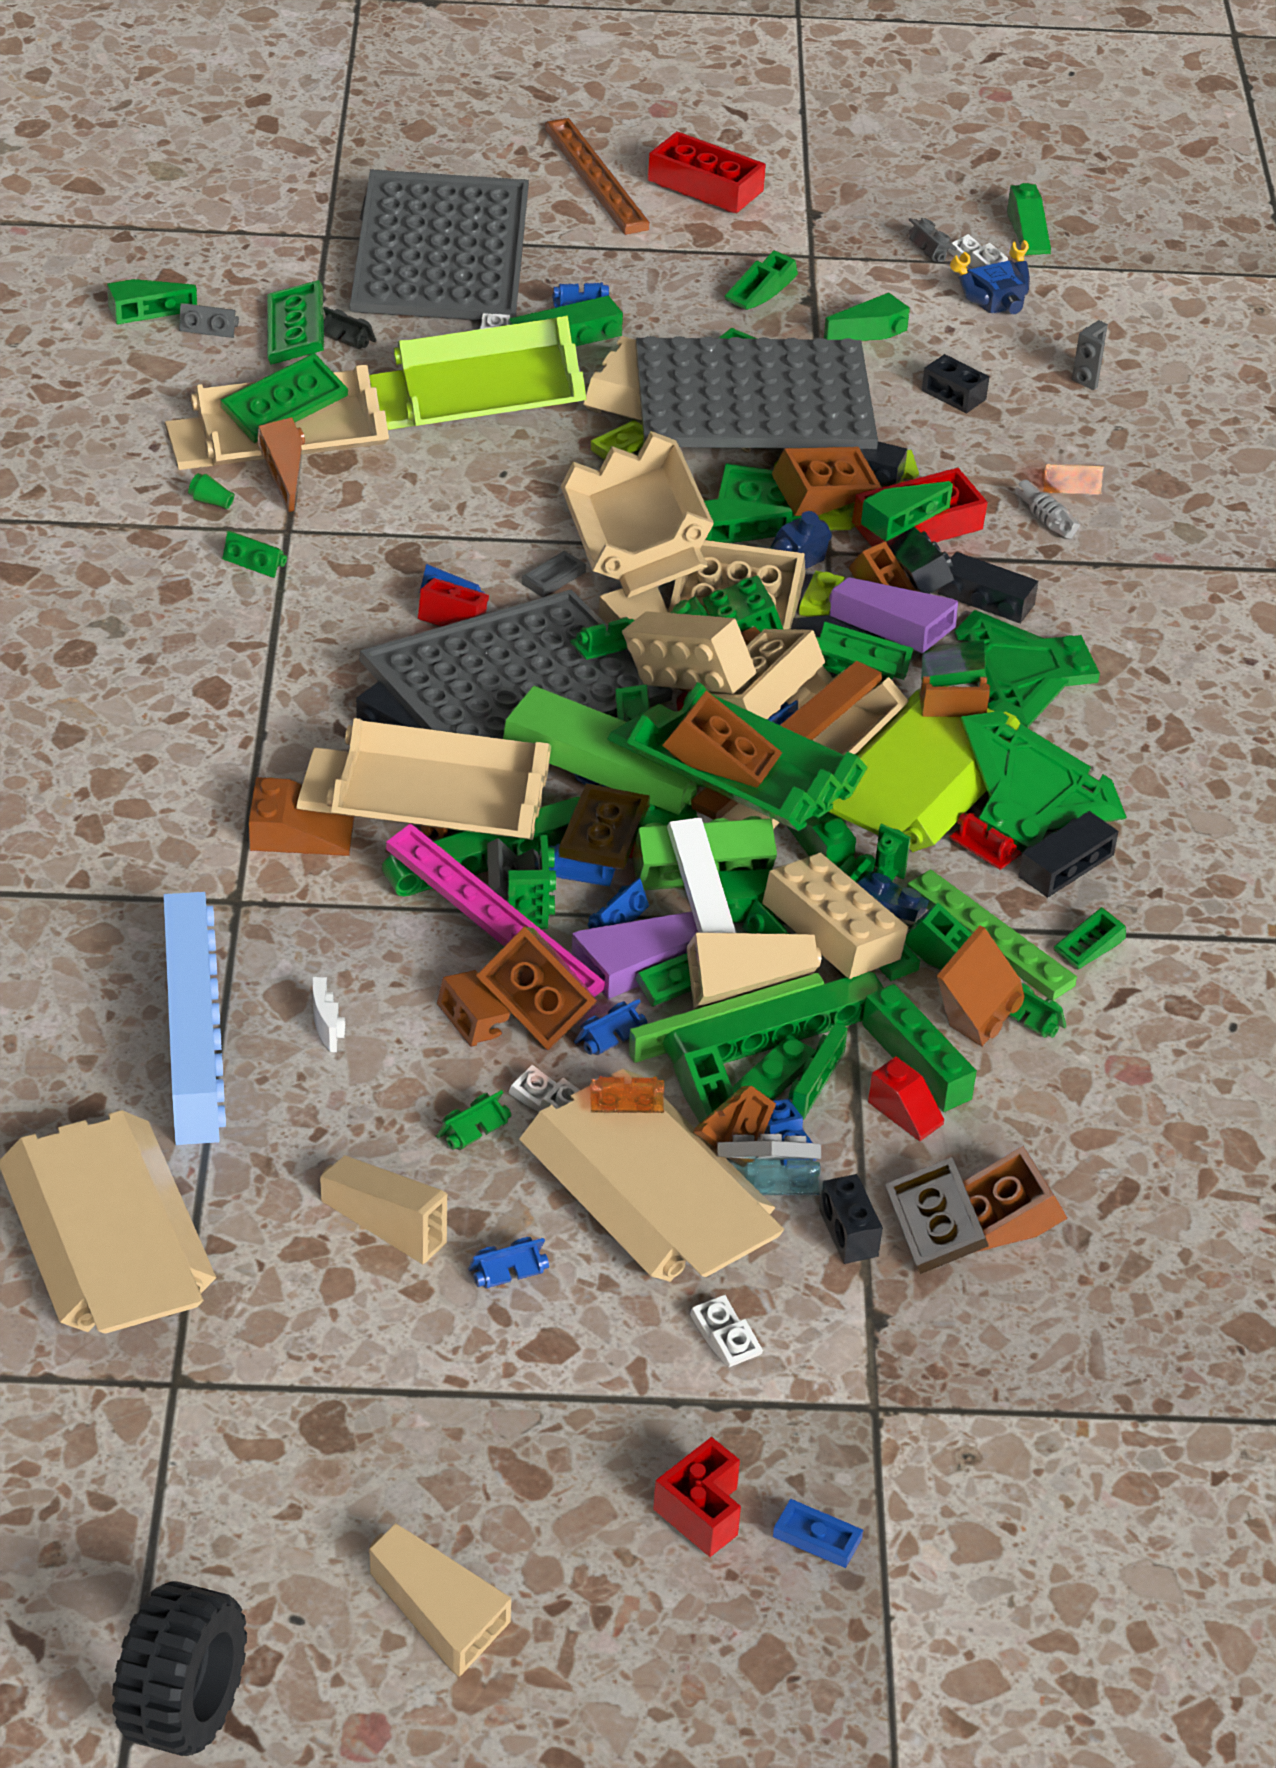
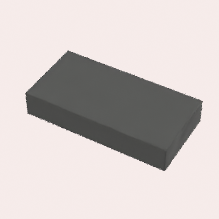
M563 551L522 576V585L541 597H546L586 572V564L568 552Z

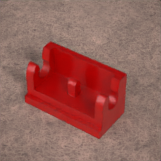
M433 578L421 588L418 619L443 627L486 614L489 595Z

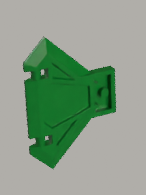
M974 610L954 632L957 640L968 642L985 640L987 684L990 687L989 699L994 700L988 703L987 708L995 712L1010 713L1016 716L1019 722L1027 728L1065 686L1099 682L1100 672L1082 635L1044 639L977 610Z
M1001 711L961 716L960 720L989 795V799L978 819L988 824L987 831L994 828L1005 836L1011 837L1014 840V844L1017 845L1016 849L1023 853L1029 846H1034L1042 841L1047 831L1060 830L1072 819L1079 818L1088 811H1091L1105 822L1127 818L1113 780L1102 774L1100 779L1097 780L1088 774L1091 766L1022 724L1019 725L1017 730L1007 725L1006 722L1009 716ZM999 735H1001V736L1004 737L1005 739L1009 740L1010 742L1004 740V739L1001 738ZM1081 786H1084V787H1086L1087 789L1091 790L1092 793H1091L1090 791L1086 790L1085 788L1081 787Z

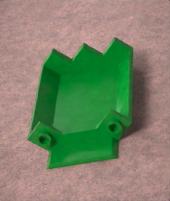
M699 682L686 695L684 706L680 711L675 712L657 704L613 730L607 740L797 831L806 827L807 822L805 820L811 816L819 818L833 809L832 802L838 798L845 801L851 797L868 768L857 755L847 751L845 755L838 753L715 695L713 696L778 748L782 754L757 788L686 765L681 760L675 758L663 744L687 712L707 690Z

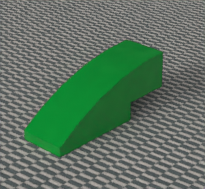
M773 250L763 263L755 261L724 296L725 300L745 310L755 308L767 302L782 291L798 275L796 260Z

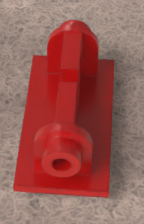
M962 813L957 822L961 825L960 829L950 835V839L999 870L1021 855L1011 837L1005 836L994 828L987 831L988 824L976 818L972 813Z

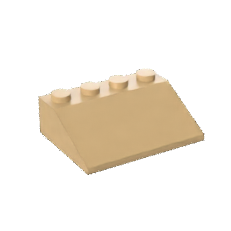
M705 540L700 550L708 567L675 580L668 613L680 601L689 600L694 596L705 608L702 598L710 595L712 592L735 585L742 579L759 576L775 604L783 629H791L805 577V554Z

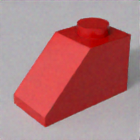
M897 1056L872 1073L868 1103L919 1142L944 1125L945 1119L923 1076Z

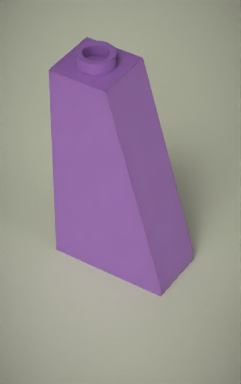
M850 577L838 586H835L829 596L831 603L830 616L898 644L914 648L913 650L924 653L956 627L958 601L946 597Z
M692 911L581 930L572 933V955L605 981L602 993L607 999L639 987L636 981L638 972L686 954L687 945L695 933H698Z

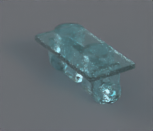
M754 1158L753 1162H747L745 1166V1178L762 1195H820L818 1176H820V1162H813V1159L787 1160V1166H781L780 1160H758V1158Z

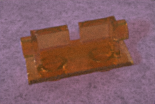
M1045 464V469L1042 470L1043 492L1101 494L1104 466Z
M598 1076V1079H591V1113H664V1080H657V1076H653V1078L632 1077L631 1084H624V1077Z

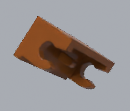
M923 676L919 695L922 717H961L987 713L990 693L987 677H980L978 687H932V684H929L930 676Z
M476 970L443 977L437 1005L471 1047L477 1046L479 1042L499 1037L502 1034L499 1028L489 1029L496 1023L500 1024L509 1020L510 1012L505 1005L476 976L478 974Z

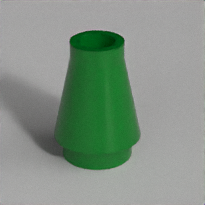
M197 473L193 477L188 489V494L193 496L194 501L220 506L225 509L230 508L235 497L233 492L227 490L208 474L202 475Z

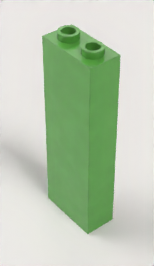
M533 686L506 719L503 739L528 743H548L551 745L550 764L613 789L650 795V804L677 815L680 814L686 804L691 805V800L696 796L698 787H704L607 740L613 730L627 722L539 687Z

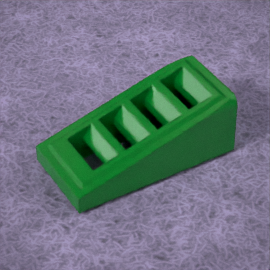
M1101 907L1054 946V951L1079 970L1126 939V926ZM1103 930L1106 934L1103 936L1098 931ZM1092 935V936L1095 937L1098 941H1097V942H1094L1093 940H1091V939L1089 938V936ZM1083 941L1089 948L1085 949L1079 942ZM1073 947L1079 953H1081V955L1077 957L1068 949Z

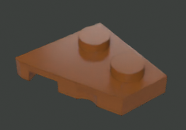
M742 1086L694 1128L693 1133L717 1150L718 1142H733V1135H755V1141H757V1137H760V1134H764L776 1103L753 1086ZM730 1158L741 1167L751 1166L753 1159Z

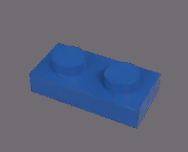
M793 1499L789 1500L773 1530L774 1538L844 1568L849 1564L863 1536V1529Z

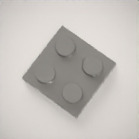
M760 1134V1137H757V1141H755V1135H733V1142H718L717 1157L758 1160L821 1159V1144L806 1143V1136H784V1141H782L781 1134Z

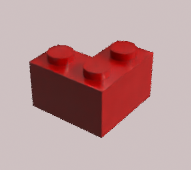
M711 1436L655 1480L653 1510L709 1557L713 1556L738 1536L741 1505L729 1495L737 1490L740 1459Z

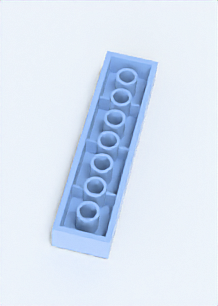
M205 892L164 894L176 1145L219 1142V1127H226L225 1105L217 1106L218 1102H225L223 1079L216 1080V1076H223L222 1053H214V1050L222 1049L220 1028H213V1025L220 1024L219 1003H212V1000L219 999L217 978H210V975H217L216 953L209 954V951H216L215 929H207V926H214L213 905L206 906Z

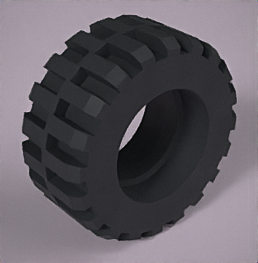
M171 1581L156 1587L151 1591V1596L146 1597L140 1604V1611L138 1614H134L129 1624L130 1630L128 1635L124 1636L121 1645L123 1649L120 1659L116 1663V1681L113 1683L112 1695L115 1697V1702L112 1705L113 1715L117 1718L115 1723L128 1741L180 1756H189L201 1752L205 1749L206 1745L211 1744L216 1738L217 1730L222 1729L226 1721L227 1712L231 1710L235 1701L234 1695L240 1685L242 1678L240 1676L241 1669L246 1657L244 1652V1646L247 1643V1632L244 1630L246 1625L245 1615L242 1613L243 1609L238 1602L229 1594L178 1581Z

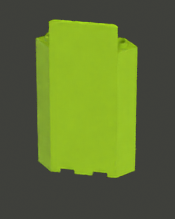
M568 316L419 339L398 341V347L394 348L396 365L401 364L402 370L369 375L371 388L376 387L379 410L385 411L388 430L587 400L583 372H579L575 343L572 344Z
M921 688L917 689L908 698L909 702L855 754L868 768L852 796L845 801L838 798L832 802L833 809L828 811L876 835H879L881 823L892 829H898L911 837L909 848L912 853L935 845L958 821L960 815L966 813L987 791L960 720L961 717H922L919 697ZM987 708V713L995 712ZM1004 712V714L1009 716L1006 724L1017 730L1021 724L1017 717ZM999 735V736H1000L1001 738H1003L1004 740L1010 742L1009 740H1007V739H1005L1004 737H1002L1001 735Z

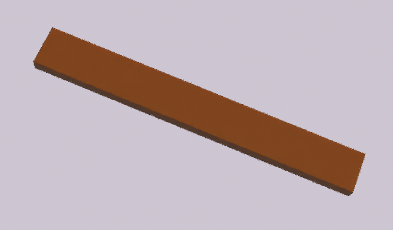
M570 118L545 122L546 132L625 235L648 231L650 225L648 219Z
M855 661L780 726L813 740L882 681L881 672L859 661ZM707 787L691 800L693 810L712 820L722 818L738 804V802Z

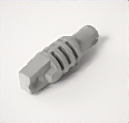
M1022 480L1018 485L1024 490L1022 491L1016 487L1015 494L1029 505L1031 513L1049 529L1065 538L1072 539L1080 524L1069 510L1048 492H1040L1030 481Z

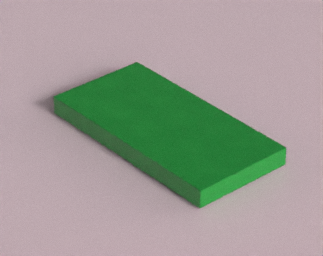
M320 280L267 294V357L270 365L324 351L323 287Z
M313 353L221 399V408L250 440L256 443L258 442L259 426L291 417L295 423L348 396V388Z
M985 640L930 647L922 656L921 680L923 676H930L929 684H932V687L979 682L980 677H986Z

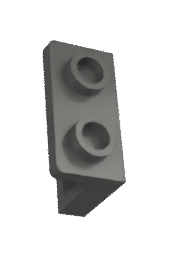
M1100 320L1084 328L1079 333L1072 375L1073 381L1091 390H1095L1098 387L1108 324Z
M499 838L487 844L488 859L486 864L489 877L487 886L508 902V870H539L538 852L532 848L517 856Z

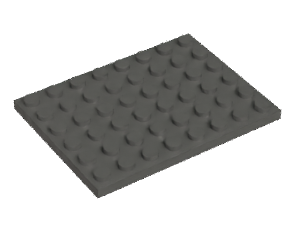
M370 169L350 311L482 320L483 314L510 315V318L516 317L529 180Z
M681 336L674 338L636 337L644 443L650 431L676 440L679 447H859L860 449H877L878 437L861 340L850 338L826 340L824 338L769 339L766 337L759 339H742L739 337H732L730 339L712 337L685 338Z
M572 590L360 650L359 661L377 681L384 685L423 729L503 739L506 719L533 686L617 718L615 689L644 685L628 649L586 660L570 643L572 639L577 638V633L582 628L604 624L606 631L608 630V625ZM647 685L650 707L672 700L673 690L670 687Z

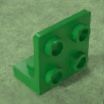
M759 576L742 579L735 585L723 590H716L702 598L710 616L735 618L741 632L752 627H756L760 632L764 629H783L775 604Z
M540 835L539 870H508V903L540 929H548L549 915H555V895H549V892L556 890V870H549V868H554L555 853L554 847H548L547 835Z

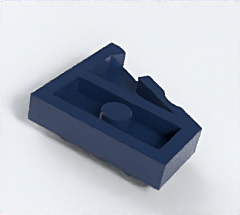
M870 872L857 883L896 917L915 922L926 911L930 901L921 897V894L915 889L903 888L891 882V879L886 875Z

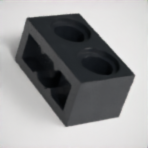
M944 354L924 368L922 391L967 414L987 399L990 376Z
M858 1174L824 1180L819 1211L843 1263L847 1264L879 1257L883 1227Z

